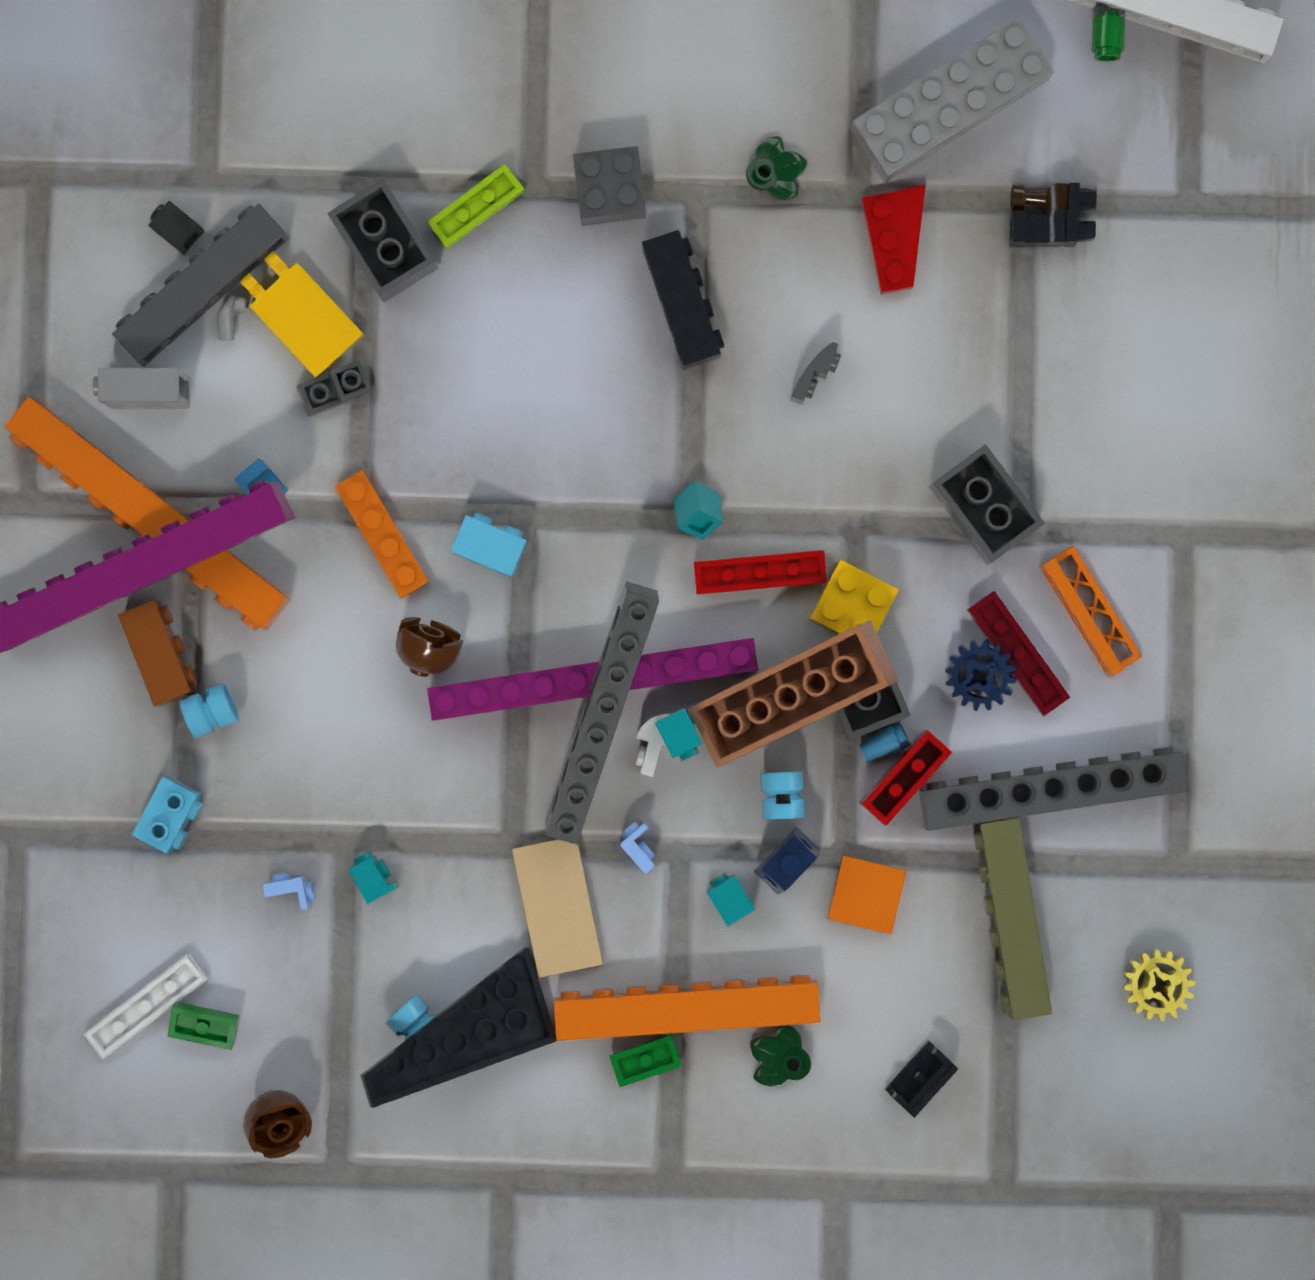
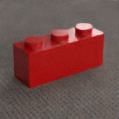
M923 730L911 746L905 750L859 801V804L881 824L887 826L951 755L952 751L929 730Z

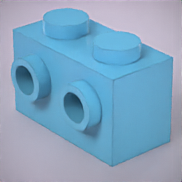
M475 513L473 518L465 515L451 552L514 578L528 544V541L522 538L524 532L508 525L505 526L504 530L492 526L493 519L479 513Z
M169 776L162 777L132 836L166 854L173 852L174 848L179 850L188 835V832L184 831L190 819L194 821L203 807V803L199 802L203 794Z

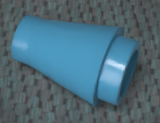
M900 722L885 726L867 741L859 744L867 762L903 753L905 748L911 746Z

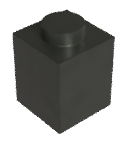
M168 201L165 205L160 204L150 216L152 221L148 226L184 256L204 233V229L171 201Z

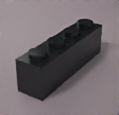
M676 230L643 241L642 250L683 370L720 358V349L725 348L720 330H713L709 318L714 317V313L709 299H702L699 287L704 286L700 271L698 267L694 269L691 267L688 257L693 255V251L688 237L682 238L680 231Z

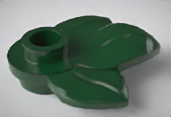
M770 137L757 147L756 159L746 169V179L749 185L756 190H767L776 199L789 200L798 196V189L793 180L797 179L804 172L807 160L799 153L793 151L784 152L781 137ZM758 169H763L768 176L766 178L761 177Z
M790 1025L778 1026L775 1037L761 1036L750 1041L752 1054L757 1062L761 1064L753 1078L762 1085L778 1087L788 1079H803L811 1070L812 1061L810 1055L802 1049V1040L799 1032ZM791 1058L799 1061L800 1067L798 1070L790 1067L789 1061Z

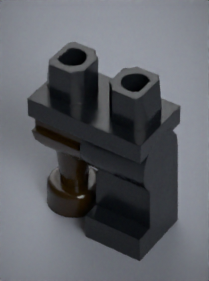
M1072 182L1069 184L1056 183L1050 186L1048 190L1026 191L1024 185L1012 184L1011 211H1023L1025 204L1043 206V215L1013 212L1010 218L1009 248L1075 247L1078 242L1093 241L1096 237V221H1079V210L1096 209L1097 191L1080 188V183Z

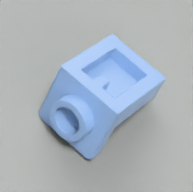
M634 822L620 834L624 840L619 844L639 868L647 874L655 867L651 860L656 855L643 841L639 845L634 841L649 828L645 823L638 826Z

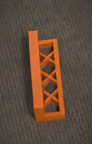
M1074 545L1039 566L1107 677L1117 675L1124 670L1123 668L1142 657ZM1069 555L1077 566L1074 579L1067 578L1058 562ZM1080 573L1083 575L1086 582L1079 580ZM1078 585L1090 587L1094 593L1091 607L1085 606L1076 593ZM1098 601L1104 610L1096 608ZM1095 612L1109 617L1111 626L1108 635L1101 633L1093 620ZM1115 629L1117 630L1120 637L1113 636ZM1112 640L1125 643L1131 655L1119 662L1111 649Z

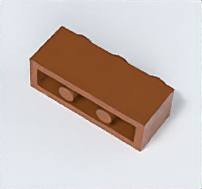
M153 600L118 614L153 706L160 707L195 693L194 684H197L198 681L191 665L186 666L182 654L186 653L180 636H174L170 624L174 621L166 604L162 606L161 601Z

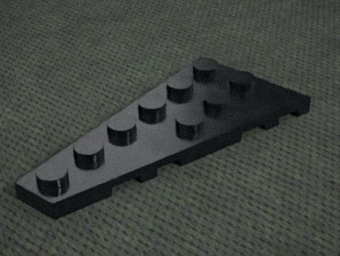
M522 948L360 1075L371 1108L557 1042L529 948Z

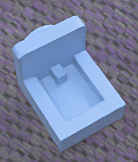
M290 872L271 875V882L263 884L265 898L297 891L301 911L311 908V901H315L312 881L307 882L306 875L293 878L290 877Z

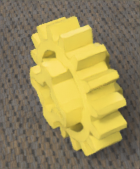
M1156 948L1152 950V957H1149L1143 951L1140 952L1142 961L1138 963L1130 960L1129 963L1134 968L1133 971L1123 972V975L1129 978V983L1122 984V989L1131 993L1125 998L1126 1002H1136L1133 1011L1136 1013H1140L1145 1009L1144 1017L1148 1020L1152 1019L1154 1013H1156L1159 1021H1165V1013H1168L1173 1018H1177L1176 1009L1178 1007L1184 1010L1188 1009L1187 1005L1183 1002L1185 998H1194V995L1188 992V987L1196 985V982L1187 979V975L1192 972V969L1190 967L1181 968L1184 959L1178 956L1172 960L1173 952L1169 950L1165 951L1163 957ZM1156 963L1168 964L1173 970L1162 972L1156 966ZM1143 971L1145 975L1142 984L1138 985L1139 976ZM1155 976L1165 981L1161 984L1162 994L1152 989L1156 985ZM1177 985H1179L1178 993H1177L1176 997L1174 998V997H1173V993H1174L1175 987H1176ZM1156 998L1161 1006H1151L1143 1000Z

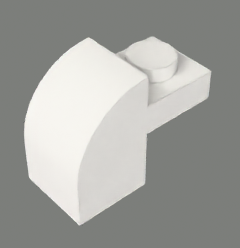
M671 714L655 716L640 728L636 738L649 742L647 748L640 747L636 765L642 767L640 774L653 777L661 745L666 746L655 723ZM690 719L694 726L695 721L693 719Z

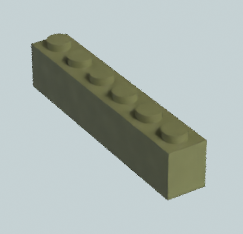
M1020 818L977 823L978 830L973 831L975 849L982 852L983 863H978L981 883L987 882L989 895L984 896V906L986 914L992 915L994 928H989V936L992 948H998L999 960L994 961L997 980H1003L1005 993L1000 994L1003 1013H1008L1012 1020L1052 1014Z

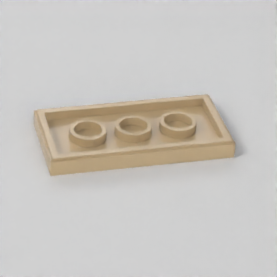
M556 839L513 848L512 852L538 978L603 965L579 845Z

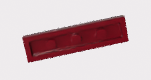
M992 591L967 609V612L984 636L989 639L992 647L994 648L1000 643L1002 645L999 652L1002 655L1007 652L1011 653L1007 663L1017 665V668L1011 673L1017 677V682L1042 717L1071 698L995 591Z

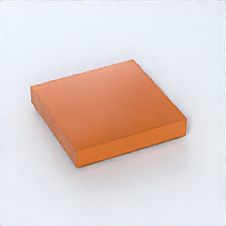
M842 855L827 919L892 935L907 871Z

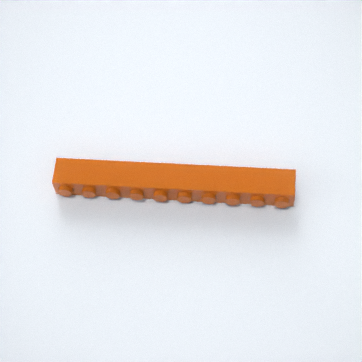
M28 396L4 426L12 433L9 437L11 441L23 450L28 446L38 453L35 459L49 470L53 466L63 473L60 477L62 481L75 490L79 486L89 493L86 499L100 510L106 506L114 513L111 519L126 530L130 526L140 533L138 538L150 534L151 538L157 537L162 534L161 527L179 520L180 525L190 521L37 400ZM229 550L223 551L186 569L192 574L189 577L191 582L202 590H205L207 586L217 593L214 599L229 611L232 607H235L243 614L240 620L255 631L258 627L268 630L291 601L289 597Z

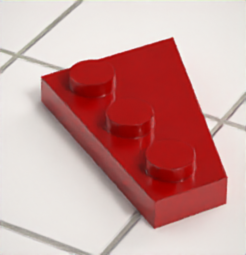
M926 185L862 197L861 199L881 295L913 289Z

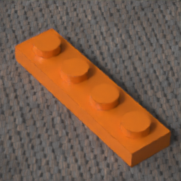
M361 470L334 486L399 597L403 599L430 583L365 472Z

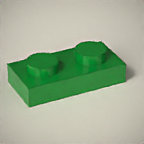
M175 1002L171 1010L167 1037L232 1050L235 1044L239 1015Z
M672 1033L609 1055L619 1087L682 1067Z

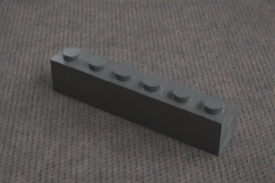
M260 203L255 207L251 205L244 209L238 216L239 221L232 228L225 227L213 238L215 243L206 251L204 249L197 251L189 259L190 265L182 272L178 270L172 273L165 280L164 284L166 286L157 294L152 292L141 301V308L135 314H127L115 325L117 330L112 335L137 363L145 367L240 283L248 273H251L272 251L275 252L289 239L286 232Z

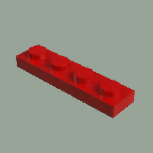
M824 550L694 562L696 595L827 583Z

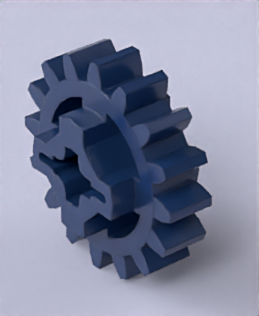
M975 639L971 640L970 649L960 645L958 650L961 656L952 654L949 659L955 665L948 666L945 669L946 673L953 676L946 681V686H955L956 688L951 696L954 698L961 695L963 697L961 702L963 707L969 701L973 702L974 711H977L983 703L987 710H991L992 701L994 700L999 705H1002L1004 703L1002 694L1011 696L1013 692L1008 684L1017 682V677L1010 675V672L1014 671L1017 665L1007 663L1011 653L1007 652L1002 655L999 652L1002 645L1000 643L994 648H990L989 639H985L982 646H978ZM975 654H987L993 658L990 661L979 659ZM962 663L965 664L964 666L967 669V676L963 681L960 679ZM992 667L986 677V682L981 678L970 683L977 672L976 668L979 671H983ZM1002 668L1003 681L999 688L995 676L996 672ZM972 689L981 690L986 696L975 695L970 691Z

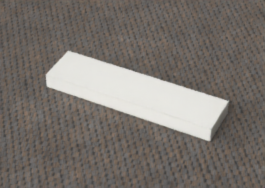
M188 953L83 1033V1035L100 1058L104 1060L172 1008L175 1002L181 1001L209 978L190 953Z

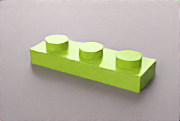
M503 164L427 221V224L448 250L522 195L525 189L507 165Z

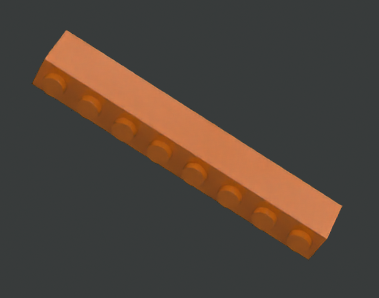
M810 975L790 976V982H777V977L758 978V984L745 985L744 979L726 980L725 986L712 987V982L707 981L692 983V988L679 989V984L659 985V991H646V986H633L626 988L627 993L613 994L612 988L593 990L594 995L581 996L580 991L561 992L560 998L554 999L556 1041L821 1023L817 980H810Z

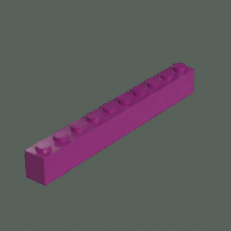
M267 480L260 481L248 487L250 493L241 498L235 493L219 501L221 507L211 512L208 507L191 513L189 515L191 521L180 525L179 520L160 528L162 534L157 537L151 538L150 534L144 535L131 541L133 548L123 552L121 547L103 554L102 556L105 561L94 565L92 561L81 564L73 568L76 573L75 575L66 579L63 574L45 581L47 588L36 592L35 587L17 594L18 601L10 605L7 604L6 600L0 602V653L9 651L295 519L280 483L268 484Z
M754 638L641 655L629 691L758 671ZM598 662L427 688L432 721L586 698Z

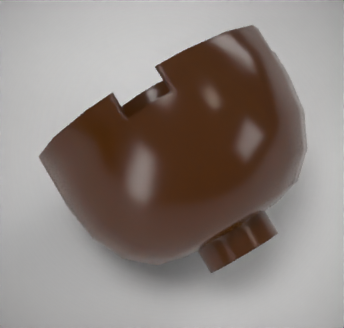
M419 617L404 618L401 620L398 628L396 650L397 655L410 668L411 673L427 677L429 674H438L446 671L456 662L463 644V640H460L461 635L450 626L431 620V626L419 624L421 620Z
M274 1090L259 1095L250 1103L245 1112L243 1128L251 1149L255 1153L256 1151L263 1153L264 1157L271 1159L284 1157L300 1148L299 1142L305 1135L308 1138L311 1133L312 1120L306 1106L294 1094Z

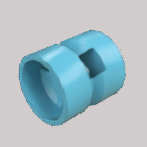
M223 682L205 689L204 696L195 693L181 699L179 702L185 722L195 739L214 732L216 725L224 728L239 722L236 705L227 686Z
M803 771L760 773L761 792L767 796L762 801L764 820L806 817L805 799L799 796V792L804 789ZM776 794H790V802L776 803Z
M416 994L385 1023L397 1036L404 1035L406 1040L437 1015H429V1006Z

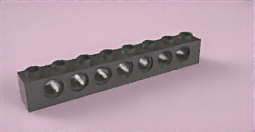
M625 581L545 821L546 836L578 844L659 604L657 590Z
M1173 747L1153 749L1154 755L1141 757L1140 751L1120 754L1121 760L1108 762V756L1088 759L1089 765L1076 767L1075 761L1057 763L1056 770L1046 772L1043 771V766L1024 768V775L1011 777L1010 771L991 773L992 780L979 781L978 776L958 778L959 785L946 786L945 781L926 783L927 789L919 790L924 828L929 831L1189 792L1183 752H1173ZM1148 764H1153L1157 769V777L1152 782H1147L1142 774L1144 767ZM1119 768L1125 775V781L1120 787H1114L1110 782V775L1115 769ZM1087 773L1091 776L1093 785L1089 791L1082 792L1078 788L1077 781L1082 774ZM1055 778L1060 783V792L1054 797H1049L1045 792V784L1048 780ZM1019 783H1023L1028 789V796L1022 802H1017L1012 796L1014 786ZM986 788H991L996 794L994 804L989 807H984L979 799L980 793ZM953 793H959L964 801L963 807L956 812H952L947 806V799Z

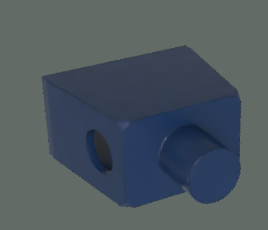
M796 827L754 872L776 894L783 893L818 858L820 849Z

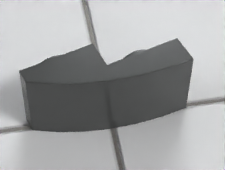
M830 343L811 361L800 377L790 401L802 405L805 397L812 398L818 382L812 379L813 375L826 379L829 371L835 373L841 358V354L836 353L837 343Z
M360 360L333 369L326 375L298 384L296 387L308 417L340 406L372 391Z

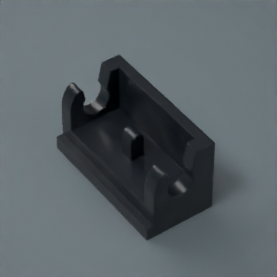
M928 1040L887 1085L885 1090L915 1118L959 1068Z

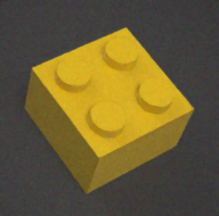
M840 559L808 620L837 635L856 625L871 621L877 633L899 589Z

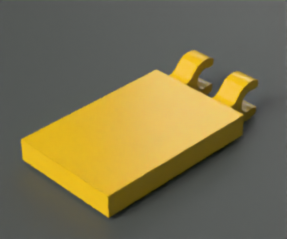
M272 251L264 261L280 278L266 291L250 273L240 283L256 299L249 307L315 378H318L353 347L364 334L297 262L289 268Z

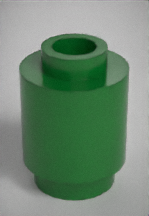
M1101 11L1099 16L1092 19L1091 51L1095 53L1094 59L1105 62L1120 60L1121 52L1124 51L1125 18L1119 16L1117 11Z

